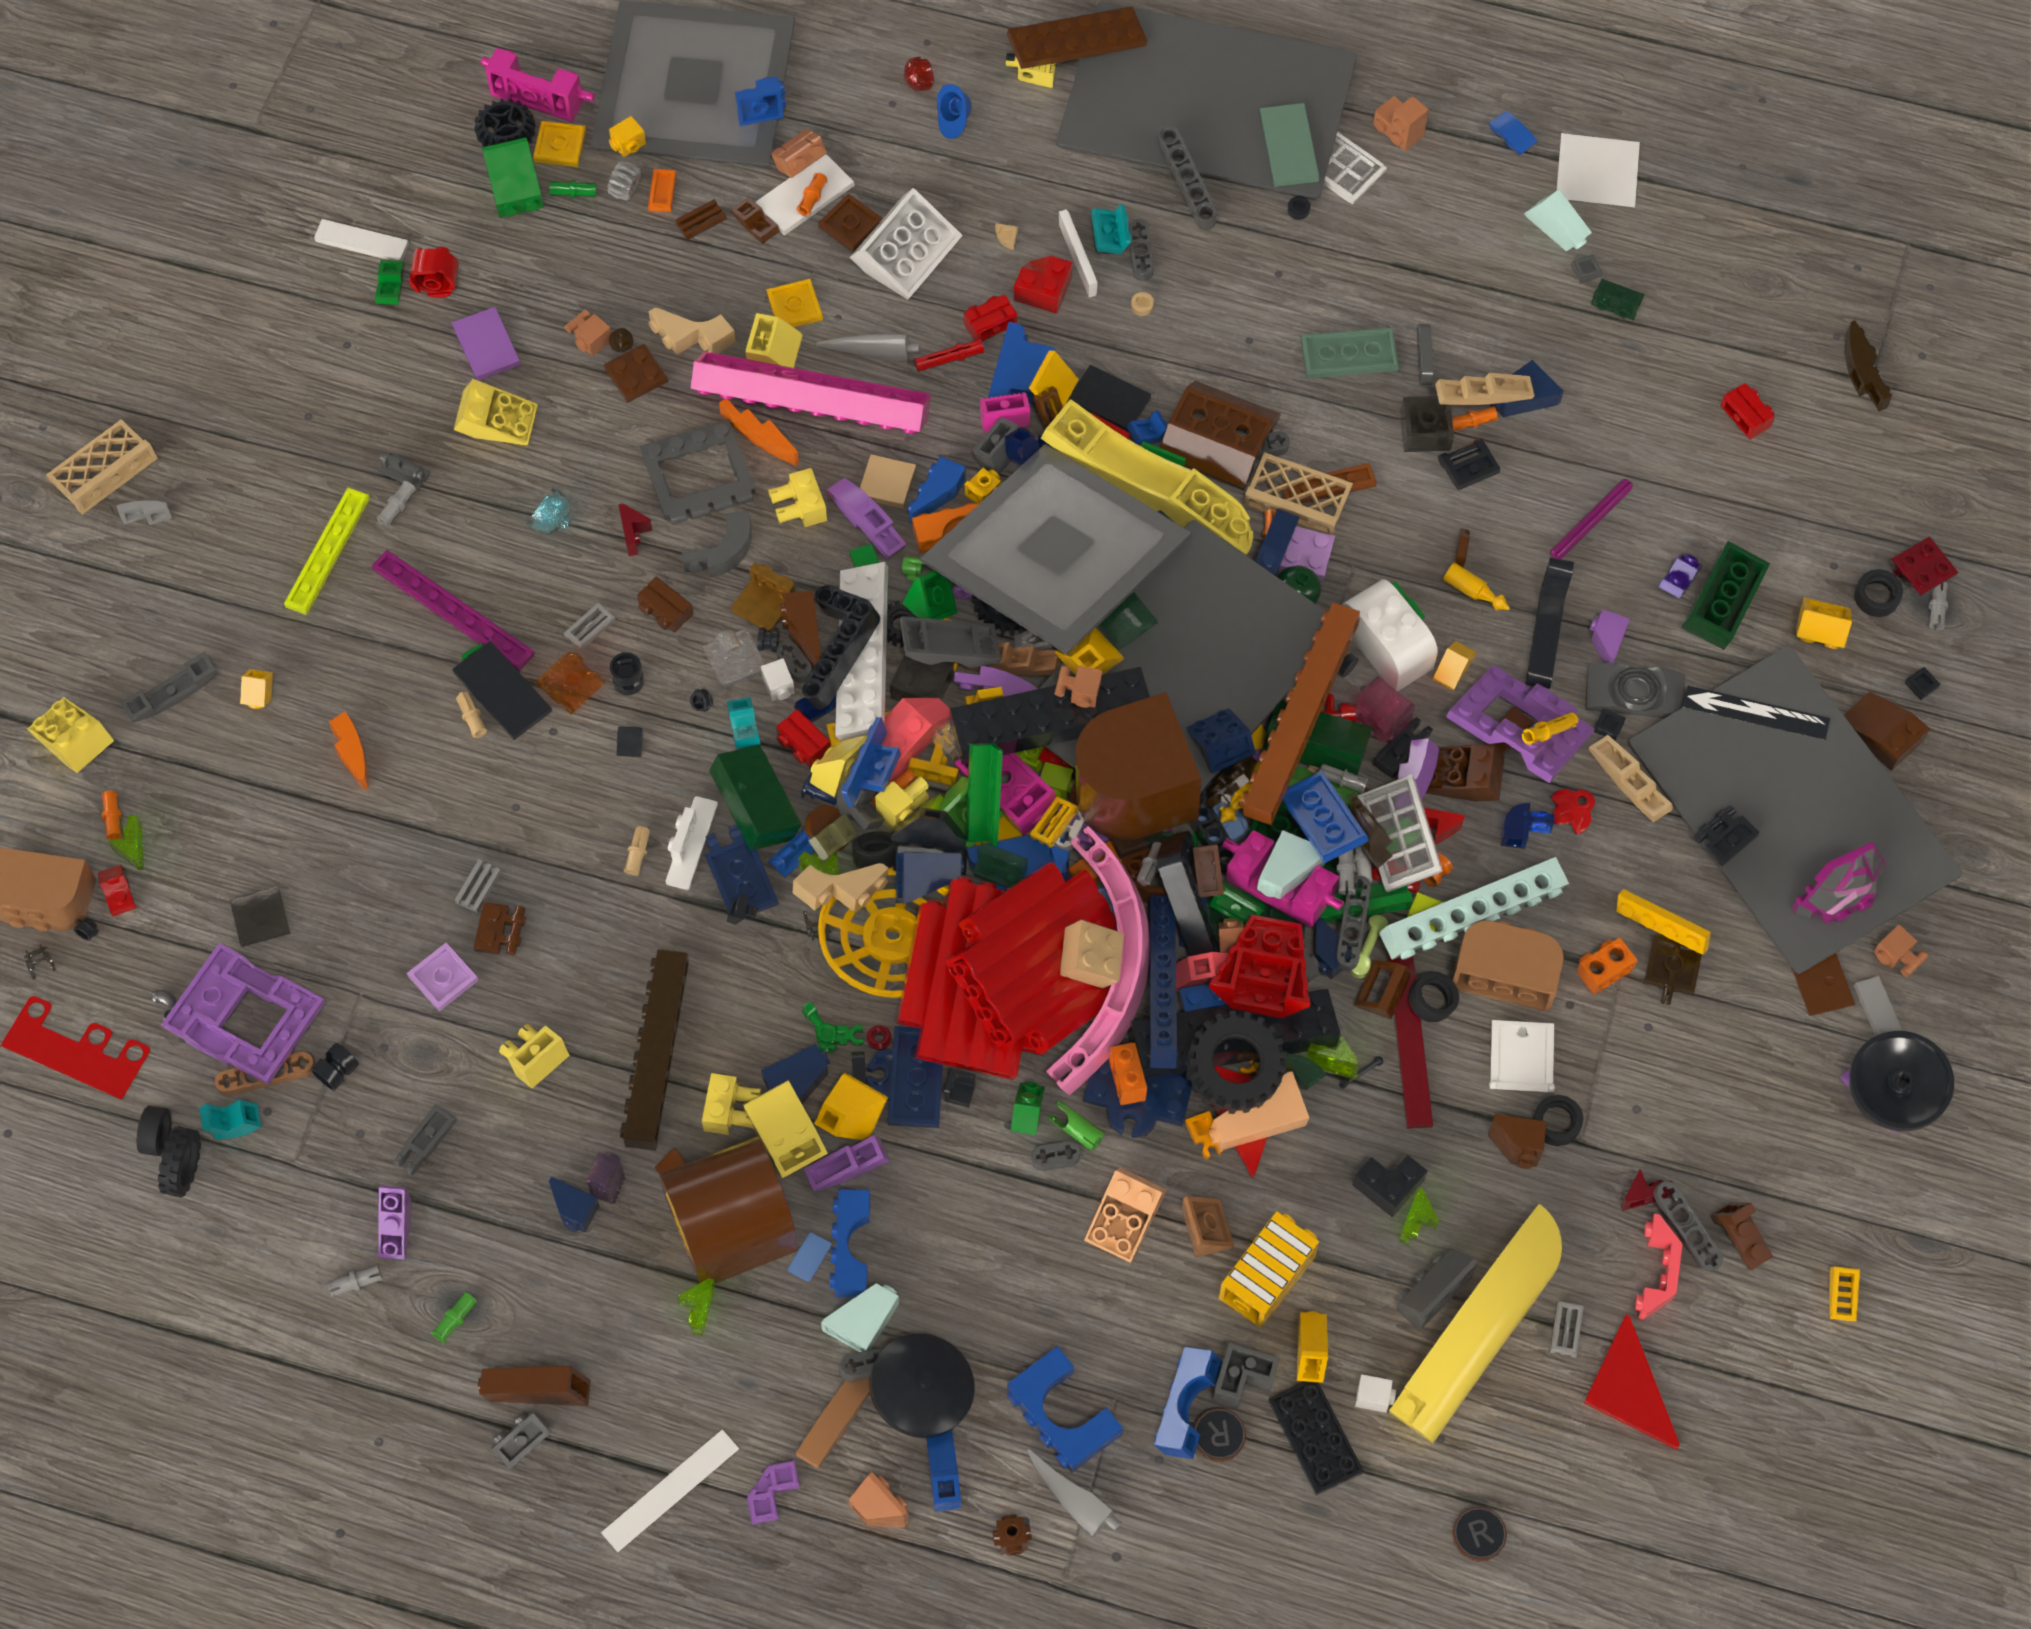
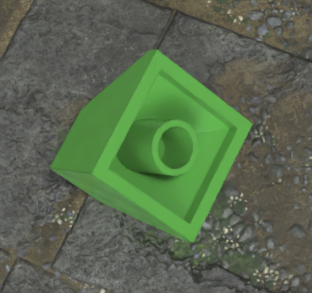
M962 776L945 793L939 810L946 811L966 835L968 778ZM1001 811L999 819L1004 815ZM966 842V847L971 848L976 842Z

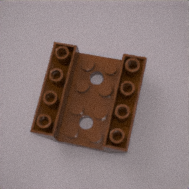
M1193 381L1186 387L1168 423L1160 448L1185 457V467L1189 469L1194 468L1204 475L1245 490L1254 471L1255 460L1268 434L1274 431L1281 414L1206 384ZM1201 412L1205 417L1203 419H1196L1193 414ZM1239 429H1245L1248 431L1249 434L1246 436H1239L1236 433V431Z

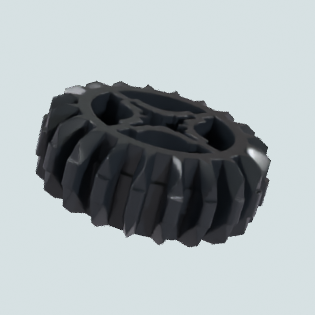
M501 97L500 102L497 103L492 100V105L485 104L484 110H479L478 117H475L474 130L477 140L483 147L527 138L528 143H531L532 137L535 136L536 123L533 113L529 111L527 105H522L519 100L513 103L511 98L508 101H504ZM517 120L522 123L521 127L517 125ZM489 127L493 128L494 133L488 130Z

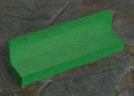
M995 743L970 744L966 816L967 842H988L992 846H998L1003 755L1002 749Z
M1383 883L1371 885L1367 917L1411 909L1413 899L1407 885L1390 892H1386ZM1363 887L1356 888V899H1360ZM1348 890L1345 891L1346 895L1339 894V891L1334 895V897L1344 901L1340 911L1327 905L1319 918H1322L1327 924L1342 921ZM1352 906L1349 909V913L1354 917H1358L1363 913V910L1359 906Z

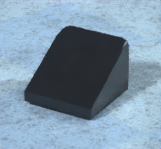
M618 727L617 756L641 757L644 736L642 728Z

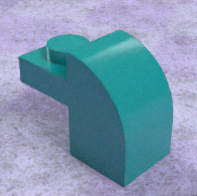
M751 697L727 701L736 749L760 745Z
M238 1100L225 1108L210 1104L199 1107L202 1129L204 1132L213 1133L214 1139L226 1140L245 1136L262 1127L257 1103Z

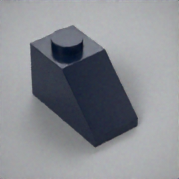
M1319 918L1315 926L1314 957L1320 965L1318 968L1319 972L1322 975H1327L1332 980L1343 970L1337 964L1340 936L1322 918ZM1348 946L1346 956L1344 957L1347 963L1353 959L1351 957L1352 948Z
M551 1177L549 1183L563 1226L574 1232H577V1230L586 1232L600 1206L597 1197Z

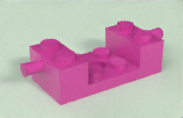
M496 48L491 59L485 56L481 59V65L486 66L485 70L490 94L500 99L502 97L506 101L511 98L513 103L519 100L522 105H527L530 109L569 122L574 121L583 104V99L593 102L595 99V93L583 90L580 85L579 75L572 71L558 68L552 81L549 82L544 78H537L520 71L517 54L510 50Z
M1015 753L1002 756L1001 777L1003 775H1011V780L1005 784L1001 783L1000 810L1004 812L1008 822L1025 836L1036 826L1057 796L1049 785ZM959 758L955 765L959 769L961 776L968 778L969 763L961 765ZM1050 821L1045 826V829H1047V827L1049 826Z
M1255 830L1240 845L1229 838H1226V841H1224L1222 848L1234 853V857L1227 865L1226 881L1311 928L1327 905L1334 907L1338 911L1342 908L1344 901L1334 897L1338 889L1339 876L1319 865L1316 866L1306 880L1281 899L1265 896L1261 891L1257 890L1262 871L1274 849L1275 841Z

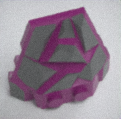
M1870 842L1828 862L1815 876L1816 886L1813 888L1811 884L1805 888L1807 893L1798 896L1792 908L1794 913L1808 918L1819 914L1823 922L1831 923L1836 920L1842 922L1857 910L1863 912L1873 906L1887 865L1885 859L1874 843Z

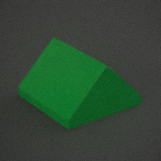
M935 570L915 578L902 602L918 618L942 620L958 613L951 580Z

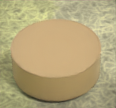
M1139 292L1132 297L1131 309L1136 315H1149L1154 309V299L1146 292Z

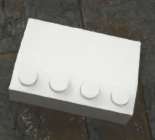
M912 188L900 198L850 256V259L866 274L908 300L963 235L921 194Z

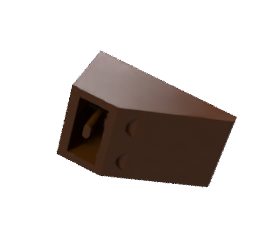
M1495 743L1438 747L1439 754L1436 768L1425 794L1475 802L1499 800L1505 756Z

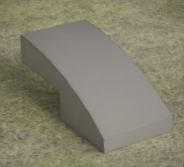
M143 500L116 505L124 525L144 518L147 519L149 525L172 518L166 502Z

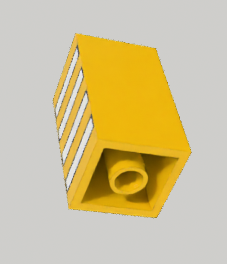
M1276 1211L1222 1282L1219 1299L1262 1329L1314 1260L1320 1242L1317 1240V1236L1308 1229H1301L1289 1215H1282Z

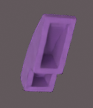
M1430 739L1411 740L1409 762L1399 765L1398 780L1413 775L1421 800L1432 780L1439 754V748ZM1409 791L1396 795L1394 807L1396 810L1412 805ZM1411 810L1401 815L1404 818L1408 816L1411 817L1415 810Z
M873 1135L852 1147L849 1145L804 1168L813 1191L817 1192L868 1173L890 1162V1159L881 1139Z

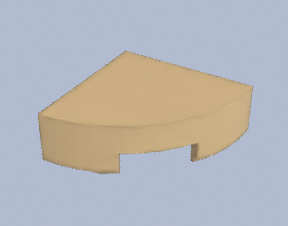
M996 223L995 234L998 241L1004 247L1014 250L1018 227Z

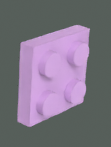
M1296 526L1279 570H1284L1289 566L1302 565L1312 569L1319 580L1324 581L1335 536Z
M447 942L407 972L408 978L439 1012L479 981L478 977Z

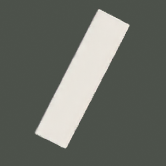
M1067 210L1059 211V226L1088 297L1096 296L1098 282L1070 214Z
M325 219L321 220L314 236L315 242L386 260L403 261L409 246L408 240Z

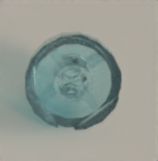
M555 486L551 489L554 494L552 496L546 495L531 516L535 519L534 522L528 521L526 524L540 534H554L559 528L564 531L572 520L568 517L571 511L570 501Z

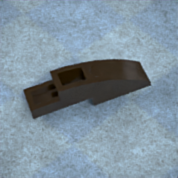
M1854 320L1851 321L1845 338V358L1849 376L1858 395L1862 396L1868 393L1877 410L1882 411L1887 409L1892 393L1890 388L1882 381L1879 370L1874 367L1878 357L1875 347L1870 345L1865 331Z

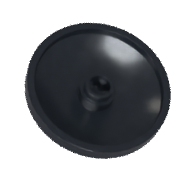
M1890 1031L1871 1038L1859 1049L1850 1067L1849 1087L1860 1111L1875 1124L1894 1131H1915L1931 1125L1945 1112L1954 1092V1074L1944 1052L1931 1040L1913 1032Z
M910 1334L892 1341L880 1352L871 1369L869 1389L874 1407L888 1425L911 1437L933 1438L948 1433L962 1422L973 1403L975 1383L969 1363L951 1343L933 1335Z

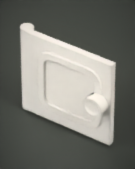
M1492 1020L1490 1089L1554 1092V1023Z

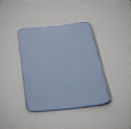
M810 1232L790 1264L788 1272L810 1282L832 1243Z

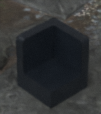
M951 1068L944 1091L945 1102L969 1108L976 1086V1075Z

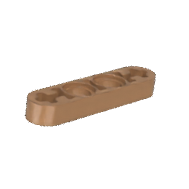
M297 1052L288 1056L282 1065L285 1067L283 1074L275 1076L269 1085L260 1080L253 1083L247 1082V1073L238 1068L224 1070L216 1076L215 1086L219 1093L224 1096L236 1095L310 1076L312 1074L310 1069L315 1062L309 1053ZM301 1060H305L307 1063L305 1064V1069L299 1067ZM287 1063H291L293 1072L290 1073ZM237 1075H240V1079L243 1083L242 1085L238 1083L239 1079ZM229 1078L231 1081L230 1087L225 1088L222 1084L225 1083V1079Z

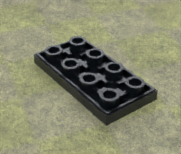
M491 641L487 642L452 669L456 677L513 740L517 739L552 712V708Z
M1304 1382L1269 1398L1268 1402L1316 1496L1364 1473L1319 1382Z

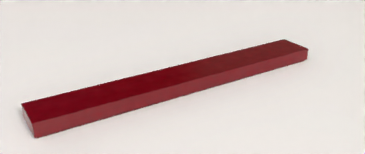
M1387 951L1388 962L1406 966L1411 974L1394 1012L1407 1129L1433 1127L1421 1019L1413 1012L1408 999L1410 987L1416 981L1414 957L1411 956L1404 960L1398 957L1392 960Z

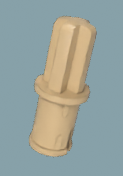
M460 692L456 700L463 713L462 719L467 722L473 738L484 736L487 733V729L481 720L480 709L475 707L469 692Z
M637 826L635 829L632 844L627 849L629 855L624 868L626 874L632 876L640 874L639 871L643 857L647 855L645 849L650 830L647 827Z

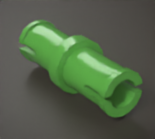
M464 1292L453 1308L448 1309L444 1313V1319L431 1334L441 1343H445L455 1328L464 1323V1317L477 1304V1300L469 1293Z

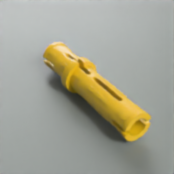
M1569 712L1547 722H1538L1534 727L1523 731L1522 739L1528 745L1537 741H1546L1552 735L1576 727L1578 717L1575 713Z

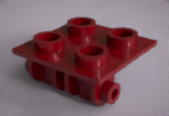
M1930 536L1892 558V561L1896 564L1893 569L1894 574L1897 577L1905 576L1920 596L1959 573Z

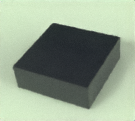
M1925 667L1905 681L1908 688L1920 700L1930 695L1941 685Z
M1603 709L1594 732L1604 737L1609 735L1616 741L1626 718Z

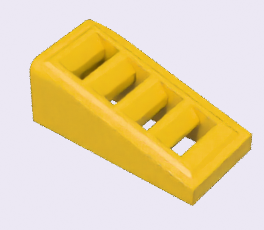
M1830 1267L1829 1319L1857 1321L1860 1269ZM1839 1276L1850 1277V1282L1839 1281ZM1838 1286L1849 1287L1850 1292L1838 1291ZM1838 1297L1850 1298V1303L1838 1302L1837 1299ZM1837 1307L1850 1308V1313L1837 1312Z

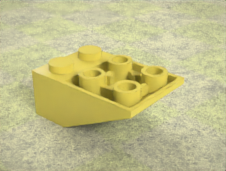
M472 379L463 390L454 430L477 439L528 445L538 404Z
M65 697L55 702L45 714L38 717L27 728L59 760L76 773L82 770L114 741L100 721Z
M789 1081L743 1104L775 1171L782 1178L828 1154Z

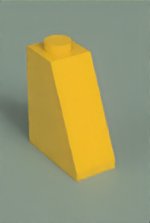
M1316 1311L1300 1312L1297 1381L1323 1383L1328 1360L1327 1314H1320Z

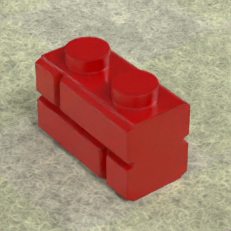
M1005 294L999 297L992 296L986 303L980 306L973 305L964 313V326L974 341L979 338L981 341H984L1007 330L1009 322L1017 323L1018 315Z
M1746 383L1728 392L1723 397L1721 407L1750 440L1772 426L1775 418L1773 409L1769 405H1765L1760 400L1757 390L1750 388Z
M797 709L776 727L778 742L784 748L789 747L794 752V758L800 764L806 763L809 767H812L813 763L817 759L823 758L826 751L831 747V741Z

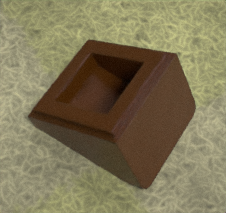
M673 1149L655 1166V1169L660 1175L683 1166L686 1162L677 1150Z

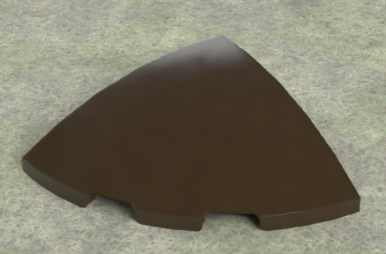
M1352 793L1349 795L1350 811L1368 836V842L1362 844V846L1378 869L1393 857L1386 848L1393 841L1361 800Z

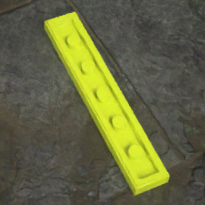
M349 487L346 489L284 602L286 608L305 615L308 614L370 501L368 494Z

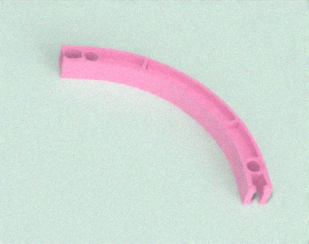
M1089 826L1083 831L1089 836L1088 840L1091 843L1096 842L1095 845L1088 851H1085V848L1079 843L1081 840L1078 837H1075L1070 843L1091 865L1107 889L1115 912L1117 931L1124 933L1119 982L1111 985L1101 1010L1084 1035L1046 1071L1069 1096L1109 1058L1110 1047L1118 1046L1122 1041L1141 1003L1150 962L1149 927L1144 904L1138 889L1124 865ZM1106 855L1103 861L1098 862L1100 857ZM1085 1058L1084 1063L1081 1066H1077L1079 1060ZM1072 1070L1065 1080L1062 1081L1061 1078Z

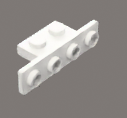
M696 796L691 808L685 807L683 815L678 816L676 835L670 838L668 845L672 863L666 878V885L684 890L690 889L706 842L705 836L709 834L718 807L717 801Z

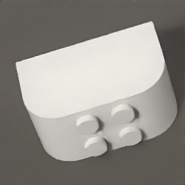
M1381 579L1341 604L1360 611V623L1352 641L1395 693L1434 669L1438 649L1432 633L1389 581Z

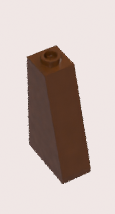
M572 1366L482 1369L481 1378L478 1380L479 1395L490 1402L588 1406L591 1380Z

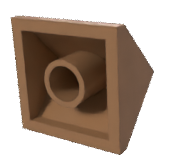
M1192 1196L1183 1198L1181 1210L1195 1257L1234 1247L1220 1199Z

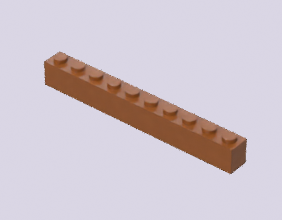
M1332 602L1329 610L1324 611L1321 619V624H1323L1321 630L1317 629L1312 640L1313 648L1312 650H1307L1303 661L1305 666L1303 670L1299 669L1296 674L1295 683L1297 684L1295 689L1289 690L1286 698L1287 707L1285 710L1281 709L1277 718L1279 725L1276 730H1272L1270 733L1268 750H1263L1259 759L1261 766L1258 771L1254 770L1251 776L1250 784L1252 786L1250 791H1245L1241 800L1243 816L1272 825L1359 626L1360 611Z

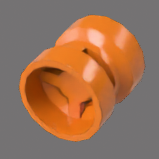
M1438 853L1443 872L1423 879L1432 887H1437L1442 882V877L1448 875L1453 870L1452 863L1441 853Z

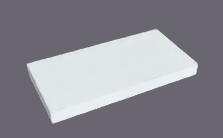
M826 154L793 178L790 177L755 203L762 207L764 215L778 224L780 232L785 236L854 187V181ZM815 173H822L828 180L821 191V198L814 204L810 215L803 216L797 212V206L804 196L803 191L809 186Z

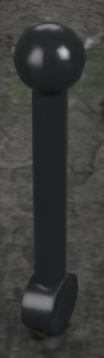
M1381 1056L1375 1057L1372 1063L1348 1079L1341 1081L1339 1086L1344 1089L1352 1081L1373 1067L1381 1066L1384 1062Z

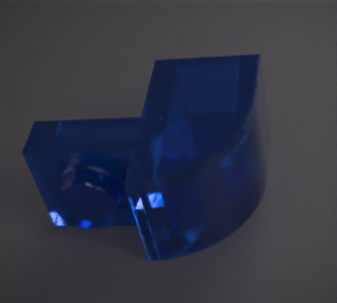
M1022 427L1005 436L1007 457L1020 465H1023L1044 444H1049L1041 439V435Z
M1530 803L1514 806L1505 817L1501 831L1500 846L1525 849L1529 831L1551 834L1555 814H1548L1545 811L1530 812Z

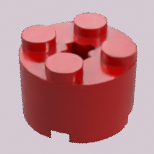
M439 246L436 249L418 248L414 252L409 284L418 293L421 290L427 292L428 297H447L452 294L453 289L455 290L459 262L450 254V250L446 247Z

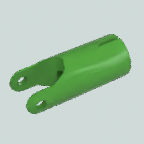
M1057 1101L1056 1105L1067 1114L1068 1123L1062 1122L1053 1115H1048V1119L1090 1151L1095 1150L1104 1138L1105 1133L1065 1103Z

